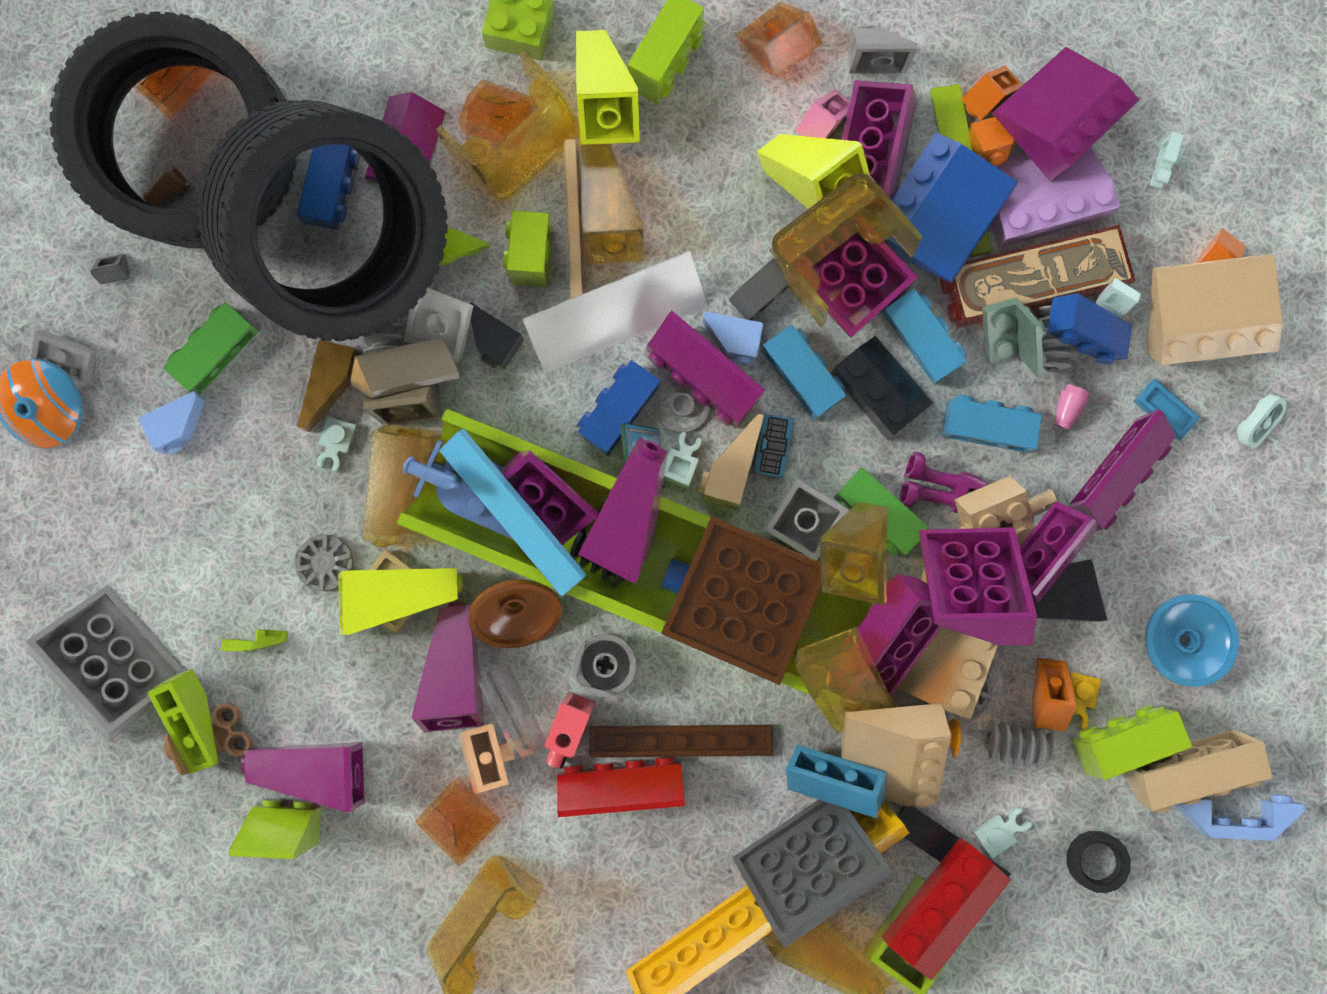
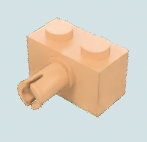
M493 723L458 734L474 794L508 785L504 762L530 756L529 747L516 750L517 747L528 744L525 736L499 744Z

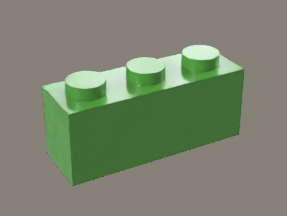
M226 302L215 307L210 312L209 319L202 327H198L190 333L187 343L181 349L175 350L168 357V363L163 367L166 372L190 393L194 391L201 394L259 332Z
M860 468L834 496L838 500L837 503L849 509L851 514L853 513L861 521L859 526L870 536L876 534L884 541L881 546L894 557L897 554L900 557L906 556L920 541L919 530L930 529L864 468Z

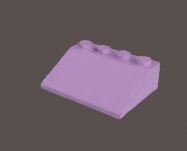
M1091 147L1072 166L1051 181L1047 179L1025 152L1010 155L1006 162L995 166L1017 181V186L991 223L998 248L1109 218L1120 208L1112 180Z

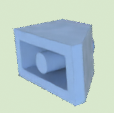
M705 311L703 325L722 353L727 358H732L731 361L736 365L748 366L749 362L755 363L763 323Z
M193 391L138 417L153 450L171 455L181 451L184 448L183 444L191 441L206 402L202 395Z

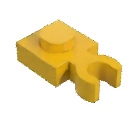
M1069 672L1076 702V709L1073 715L1077 714L1080 717L1079 727L1086 729L1089 723L1086 707L1095 709L1101 679Z

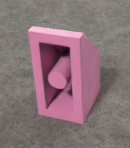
M836 89L832 90L813 103L795 131L801 136L830 139L846 121L850 101Z

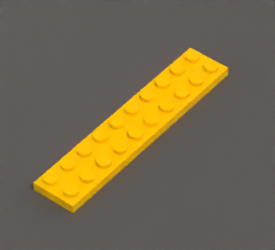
M884 800L877 818L851 811V814L880 854L909 834L905 825ZM746 885L627 969L626 974L634 994H684L773 930L751 890Z

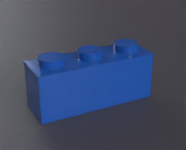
M333 144L313 148L296 214L303 223L338 230L339 223L345 221L347 207L344 205L346 194L350 195L353 190L354 180L351 177L353 166L357 167L360 162V155L350 146Z
M1078 293L1053 298L1047 332L1059 338L1061 343L1070 344L1077 348L1079 353L1095 358L1097 363L1108 365L1113 364L1116 360L1128 359L1133 325Z
M630 360L627 366L622 364L613 376V379L616 381L610 389L605 387L599 393L595 400L598 405L592 413L587 411L577 424L580 427L578 430L579 436L606 456H609L622 438L620 424H632L660 387V380L633 360Z

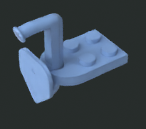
M438 439L427 465L416 461L413 456L407 458L403 465V473L420 478L413 497H419L426 481L436 485L439 500L450 512L512 539L467 483L459 477L448 461L445 464L436 461L444 440ZM492 462L500 472L503 470V466Z

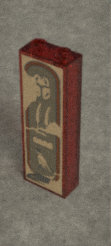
M1115 225L966 261L952 283L940 278V287L943 294H948L950 304L947 306L948 316L951 322L955 321L958 329L983 323V306L1017 297L1025 307H1029L1033 311L1042 306H1052V301L1055 297L1078 293L1086 298L1099 295L1115 278L1128 286L1136 280L1120 225Z

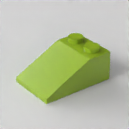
M263 799L262 804L260 803L250 809L229 848L228 856L296 859L319 844L321 806H312L313 802L306 800H294L293 805H282V799Z

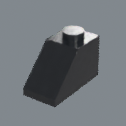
M470 303L473 305L471 325L478 352L482 355L480 360L493 369L497 365L505 369L524 341L522 334L475 304Z

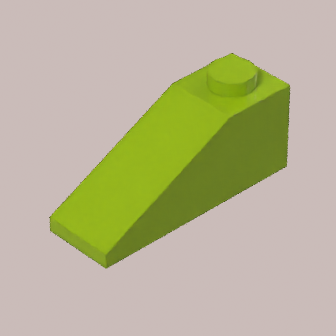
M189 669L170 677L148 691L147 694L190 774L216 765L218 757L207 695L194 670Z

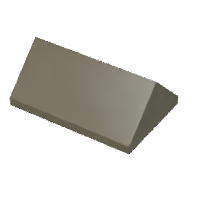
M443 337L355 356L350 380L351 386L373 399L458 379L459 372Z

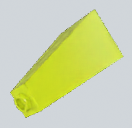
M606 30L576 31V85L581 145L640 142L638 87Z
M779 134L757 151L765 173L825 224L873 189L863 147L858 141Z
M457 568L341 571L338 573L339 635H350L457 600L458 593H462V575H457Z

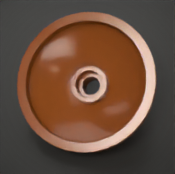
M515 579L500 582L483 591L473 601L469 609L468 618L472 633L485 644L499 648H520L534 644L553 632L561 619L562 610L557 594L548 586L536 581Z

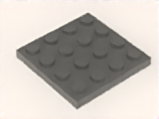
M817 800L732 857L784 948L894 874L851 812L846 808L821 800Z

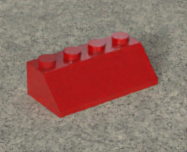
M674 757L656 758V764L644 765L643 759L625 761V766L613 767V762L596 763L595 769L583 770L582 765L564 766V772H559L557 775L558 818L685 806L681 762H674Z
M960 837L881 937L892 950L913 968L930 980H933L1010 883L1011 879L975 847Z

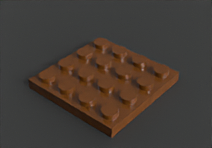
M711 516L661 634L780 685L829 566Z

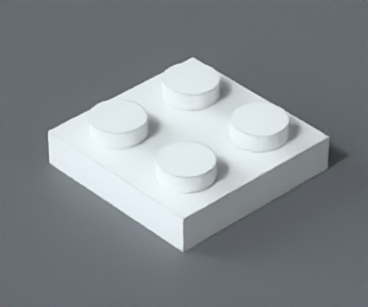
M427 288L425 296L417 301L418 304L413 309L409 310L404 342L413 344L443 337L453 361L458 362L463 357L473 305Z

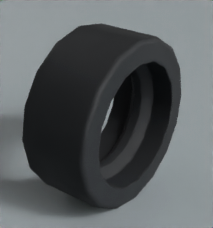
M1087 831L1079 834L1071 842L1067 851V867L1070 875L1081 886L1095 893H1109L1119 889L1127 881L1131 871V858L1127 848L1119 839L1102 831ZM1094 843L1107 845L1113 851L1116 858V866L1113 873L1102 880L1089 878L1081 867V857L1084 850Z

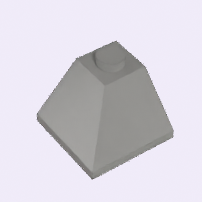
M871 26L852 28L848 39L849 73H907L917 51V43L882 28H872Z

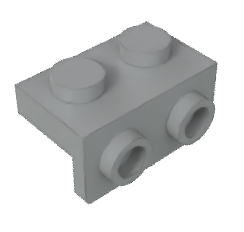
M40 330L35 332L31 359H41L57 365L71 377L79 389L88 385L92 379L97 350Z

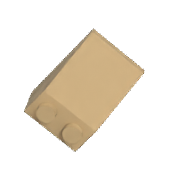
M758 414L712 464L710 472H703L698 492L704 493L702 501L737 510L741 503L764 415Z

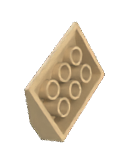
M1266 254L1153 268L1147 351L1161 366L1279 351L1283 321L1275 255Z
M924 570L921 580L927 583ZM942 627L897 688L930 704L942 703L944 710L971 720L998 645Z
M943 704L845 712L841 758L887 772L885 800L903 806H917L921 808L937 804L951 740Z

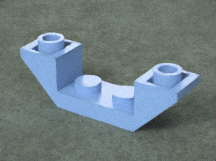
M1272 794V801L1261 799V819L1241 818V823H1231V818L1212 816V800L1202 797V800L1195 804L1180 803L1174 805L1194 828L1205 836L1274 841L1305 811V804L1292 801V796Z

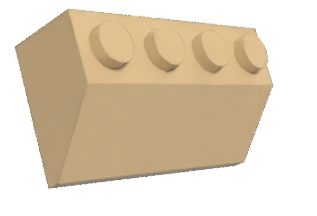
M1235 729L1190 741L1192 744L1191 748L1124 773L1138 802L1153 812H1166L1171 810L1173 805L1180 803L1195 804L1200 802L1202 797L1209 795H1228L1232 792L1231 789L1239 787H1257L1262 784L1261 781L1273 778L1264 742Z

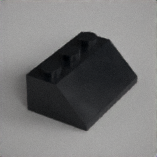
M876 336L854 350L837 364L831 372L832 376H837L845 386V391L887 440L891 439L933 404L931 399Z

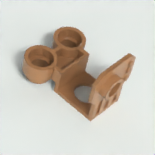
M233 703L218 705L213 711V722H211L218 753L227 751L231 756L235 757L245 755V750L252 749L253 739L246 731H235L234 726L238 724L241 718L239 707ZM228 709L233 712V719L231 721L225 718V712ZM165 735L163 748L166 756L173 760L177 771L182 776L189 774L190 772L170 735ZM240 737L246 742L243 749L237 746V740Z

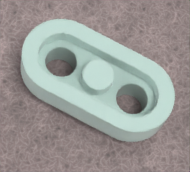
M1269 394L1265 398L1260 399L1255 410L1246 420L1240 423L1237 429L1239 442L1250 448L1258 447L1284 416L1287 406L1286 400L1274 394Z

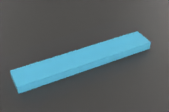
M465 429L459 430L439 450L561 596L566 594L587 575Z

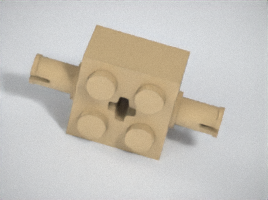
M1008 476L955 499L961 527L958 529L1014 527L1020 547L1035 528L1034 516L1049 510L1054 502L1057 501V498L1053 491L1048 489L1028 499L1027 491L1011 476Z

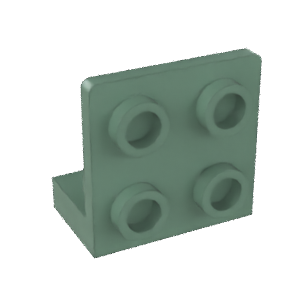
M1017 297L983 306L984 344L987 361L991 364L1019 356L1036 377L1043 376V364H1046V354L1042 346V338H1045L1046 332L1042 321L1037 320L1029 307H1025Z

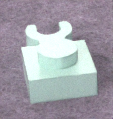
M1172 132L1162 141L1154 167L1155 172L1150 181L1151 187L1161 190L1163 183L1168 184L1172 165L1178 164L1184 148L1180 147L1184 135Z
M1115 278L1100 293L1096 304L1122 318L1138 302L1141 294Z
M327 416L318 444L326 447V450L317 458V467L323 468L324 462L331 458L334 461L332 471L338 472L340 470V452L349 454L357 425Z
M682 432L677 441L679 451L671 448L668 454L663 480L687 489L699 460L691 455L699 449L701 438L697 437L694 445L688 446L684 442L686 433Z
M1021 808L1011 809L1005 821L997 814L973 831L990 858L993 859L1017 842L1013 833L1016 831L1025 832L1031 828L1032 824L1029 821L1021 825L1016 824V816L1023 812Z

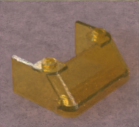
M524 50L520 53V58L525 75L532 81L529 86V96L537 109L496 147L486 138L480 136L472 137L460 146L441 125L436 129L443 146L498 201L512 199L564 152L565 140H577L580 136L579 118L560 88Z
M858 173L851 176L777 232L772 239V254L791 292L820 327L826 324L829 307L816 293L819 289L820 279L812 268L813 265L857 232L865 241L871 244L882 243L890 236H893L911 258L916 255L923 239L919 231L876 181L867 174Z

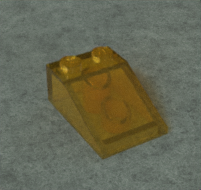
M857 626L797 650L795 666L808 693L837 734L844 731L845 712L895 708Z

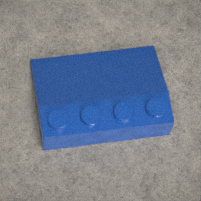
M936 132L872 229L898 257L952 283L1017 186V181L963 144Z

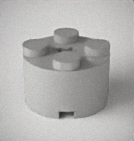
M600 634L586 640L578 649L574 660V670L580 684L589 693L602 697L616 695L625 690L632 682L637 668L636 656L632 647L623 638L612 634ZM605 656H609L610 663L614 664V669H609L607 673L601 672L602 667L598 665V660H604Z

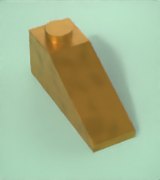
M318 341L297 427L301 430L310 432L350 386L355 356L360 355L354 347L328 341Z

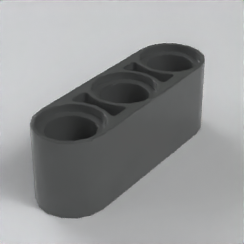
M774 257L729 298V302L745 319L753 320L752 317L759 310L762 312L775 301L774 297L780 291L782 293L785 292L797 280Z

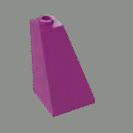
M641 437L638 438L578 553L580 556L634 584L638 580L653 547L668 454L667 451L660 448L655 442L646 441Z
M452 602L448 604V607L439 608L412 712V720L424 733L485 725L477 637L472 633L469 625L468 614L471 605H467L465 602Z
M363 742L252 748L245 750V756L241 758V773L245 775L246 783L343 812H352L365 804Z

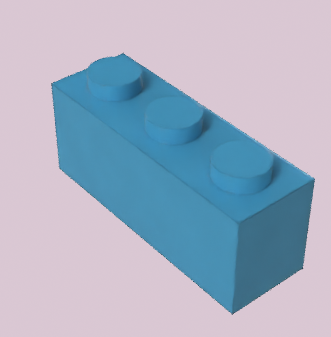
M913 288L886 307L882 314L935 385L967 361L964 357L966 351L957 340L953 342L946 333L949 331V328L940 316L935 317L929 308L932 305L923 292L918 294L915 288Z
M791 324L765 343L761 351L815 421L846 397V394L843 392L845 391V386L837 376L832 377L827 371V363L822 355L818 352L814 354L808 346L810 342L806 334L800 328L796 330Z
M957 395L956 398H952L947 402L941 437L1030 453L1037 450L1042 414L1033 413V408L1026 406H1015V409L1003 407L1004 403L986 401L984 404L974 402V398L971 396Z
M798 744L786 768L788 790L877 818L886 795L887 772Z

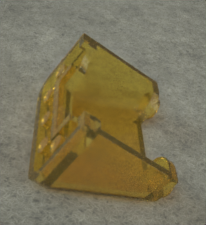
M494 855L485 861L428 943L427 956L444 994L473 993L475 984L481 977L475 969V958L478 953L472 950L477 940L498 911L510 919H521L529 913L540 896L544 884L505 856Z

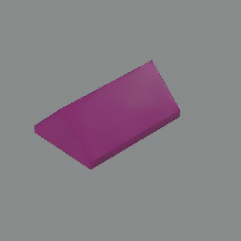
M408 92L389 96L382 121L401 131V134L406 135L412 141V144L416 145L422 151V155L426 156L431 163L446 112L419 95ZM368 165L365 178L377 181L372 169Z
M530 450L516 453L501 471L502 475L561 545L565 544L598 517L599 513Z
M1057 501L1020 545L1032 599L1039 603L1097 530V521L1094 518Z

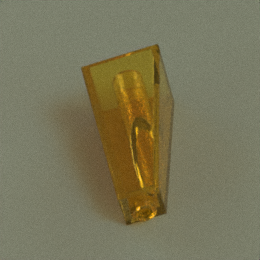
M579 142L582 232L586 264L644 262L643 222L611 144L581 145V142Z
M385 424L372 431L363 540L372 541L374 546L387 547L399 539L404 527L396 523L401 512H405L415 501L416 498L413 495L420 481V478L414 475L404 474L402 471L403 465L410 456H413L416 461L427 465L438 439L442 437L443 431Z
M857 502L821 537L822 592L885 605L887 594L888 507Z
M828 918L786 948L781 945L774 931H771L762 938L778 962L844 994H885L887 988L892 984L883 971L869 960L868 956L831 918Z

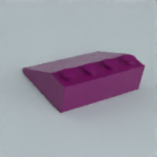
M1065 47L992 114L1047 179L1051 181L1072 166L1139 101V98L1121 77Z
M851 206L847 207L826 224L811 212L769 250L850 338L881 314L886 307L896 301L918 278Z
M1015 528L919 530L934 624L998 646L1033 645L1037 614Z

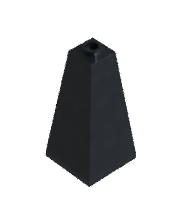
M1092 559L1071 562L1039 603L1033 600L1037 619L1074 622H1102L1107 620Z

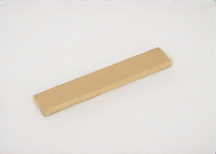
M575 139L565 140L564 142L571 299L583 294L578 161Z

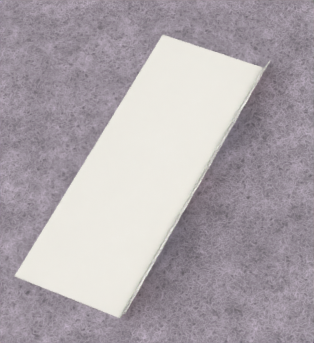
M687 251L522 320L542 368L547 373L661 326L671 311L681 318L706 308L708 305L691 252Z

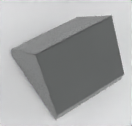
M126 254L98 258L90 271L91 275L100 284L130 279Z

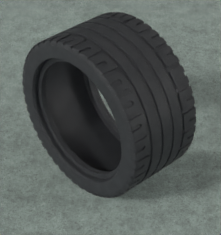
M159 11L150 12L149 14L144 12L137 13L133 17L128 15L120 18V21L114 20L109 22L107 27H100L94 31L95 34L93 36L89 35L83 40L84 43L81 46L78 45L73 51L74 55L71 58L68 57L65 62L66 67L64 70L61 69L58 75V84L55 83L53 89L55 95L54 98H51L50 106L52 107V112H50L49 121L52 122L50 134L54 140L52 145L54 152H57L58 155L56 157L58 164L63 168L62 172L66 180L71 182L70 186L72 189L80 194L79 198L89 205L90 209L96 214L101 215L104 220L114 224L116 227L129 233L173 246L206 248L202 244L200 237L202 233L199 231L197 223L199 217L197 216L196 207L199 205L182 209L153 207L144 201L125 180L116 161L113 145L114 123L121 103L130 90L142 79L159 70L175 66L206 68L229 78L239 90L248 114L254 111L259 112L261 111L260 108L268 105L274 106V103L288 102L273 78L250 52L231 35L221 31L211 23L207 24L204 20L196 17L192 19L189 15L181 13L180 15H176L174 12L161 14ZM298 155L285 163L268 183L259 204L256 227L262 226L267 221L266 219L276 212L277 206L280 207L284 201L282 198L284 195H287L290 189L288 186L294 178L293 171L296 170L297 165L295 159Z
M289 100L288 103L282 101L274 103V106L260 108L261 111H254L248 114L246 119L242 118L236 123L237 126L230 128L225 133L224 139L221 138L218 141L215 151L212 150L208 157L210 160L208 164L205 163L202 171L204 175L203 178H200L199 182L200 192H197V201L199 202V206L196 207L197 216L199 217L197 223L198 229L202 233L200 237L202 244L207 248L205 251L208 258L213 261L212 265L220 273L221 278L237 294L275 324L288 331L291 330L297 335H305L311 339L317 340L319 338L322 341L359 339V336L367 337L375 331L378 333L386 329V326L395 324L397 319L405 317L409 313L408 310L413 309L418 304L417 301L425 296L427 293L426 289L428 286L431 287L434 282L433 277L435 274H438L440 269L439 263L444 257L443 248H446L447 242L445 234L448 233V224H446L448 217L447 210L444 208V205H446L445 198L441 194L442 187L440 182L436 180L437 175L434 169L430 168V162L426 156L422 155V151L412 144V141L406 135L401 134V131L382 120L321 101ZM324 145H348L367 162L381 190L383 224L378 242L366 262L351 276L338 283L315 289H301L280 284L267 269L258 246L256 222L263 193L276 172L298 154Z

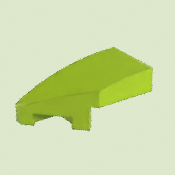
M449 228L448 233L445 234L447 242L446 248H443L444 257L440 261L439 266H446L463 256H473L491 246L489 242Z
M256 629L255 641L222 639L221 651H252L272 647L287 641L288 631Z

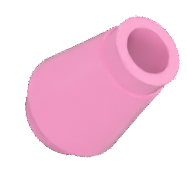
M1067 384L1065 390H1061L1054 425L1062 426V428L1071 431L1072 426L1090 401L1087 399L1090 392Z

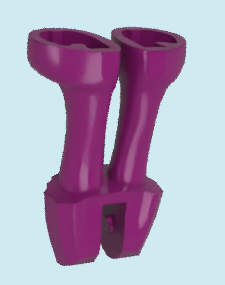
M914 451L906 465L904 478L942 485L951 488L952 492L926 488L916 482L907 480L903 482L901 487L900 502L910 508L917 501H930L950 506L951 512L958 513L955 503L956 498L968 494V491L973 492L985 487L989 483L965 471L955 475L931 469L926 466L925 455Z

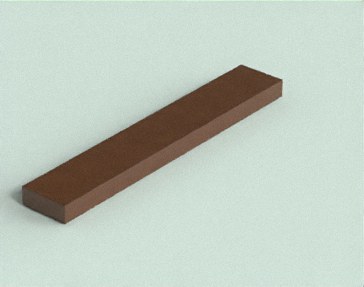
M772 724L590 726V758L773 756Z

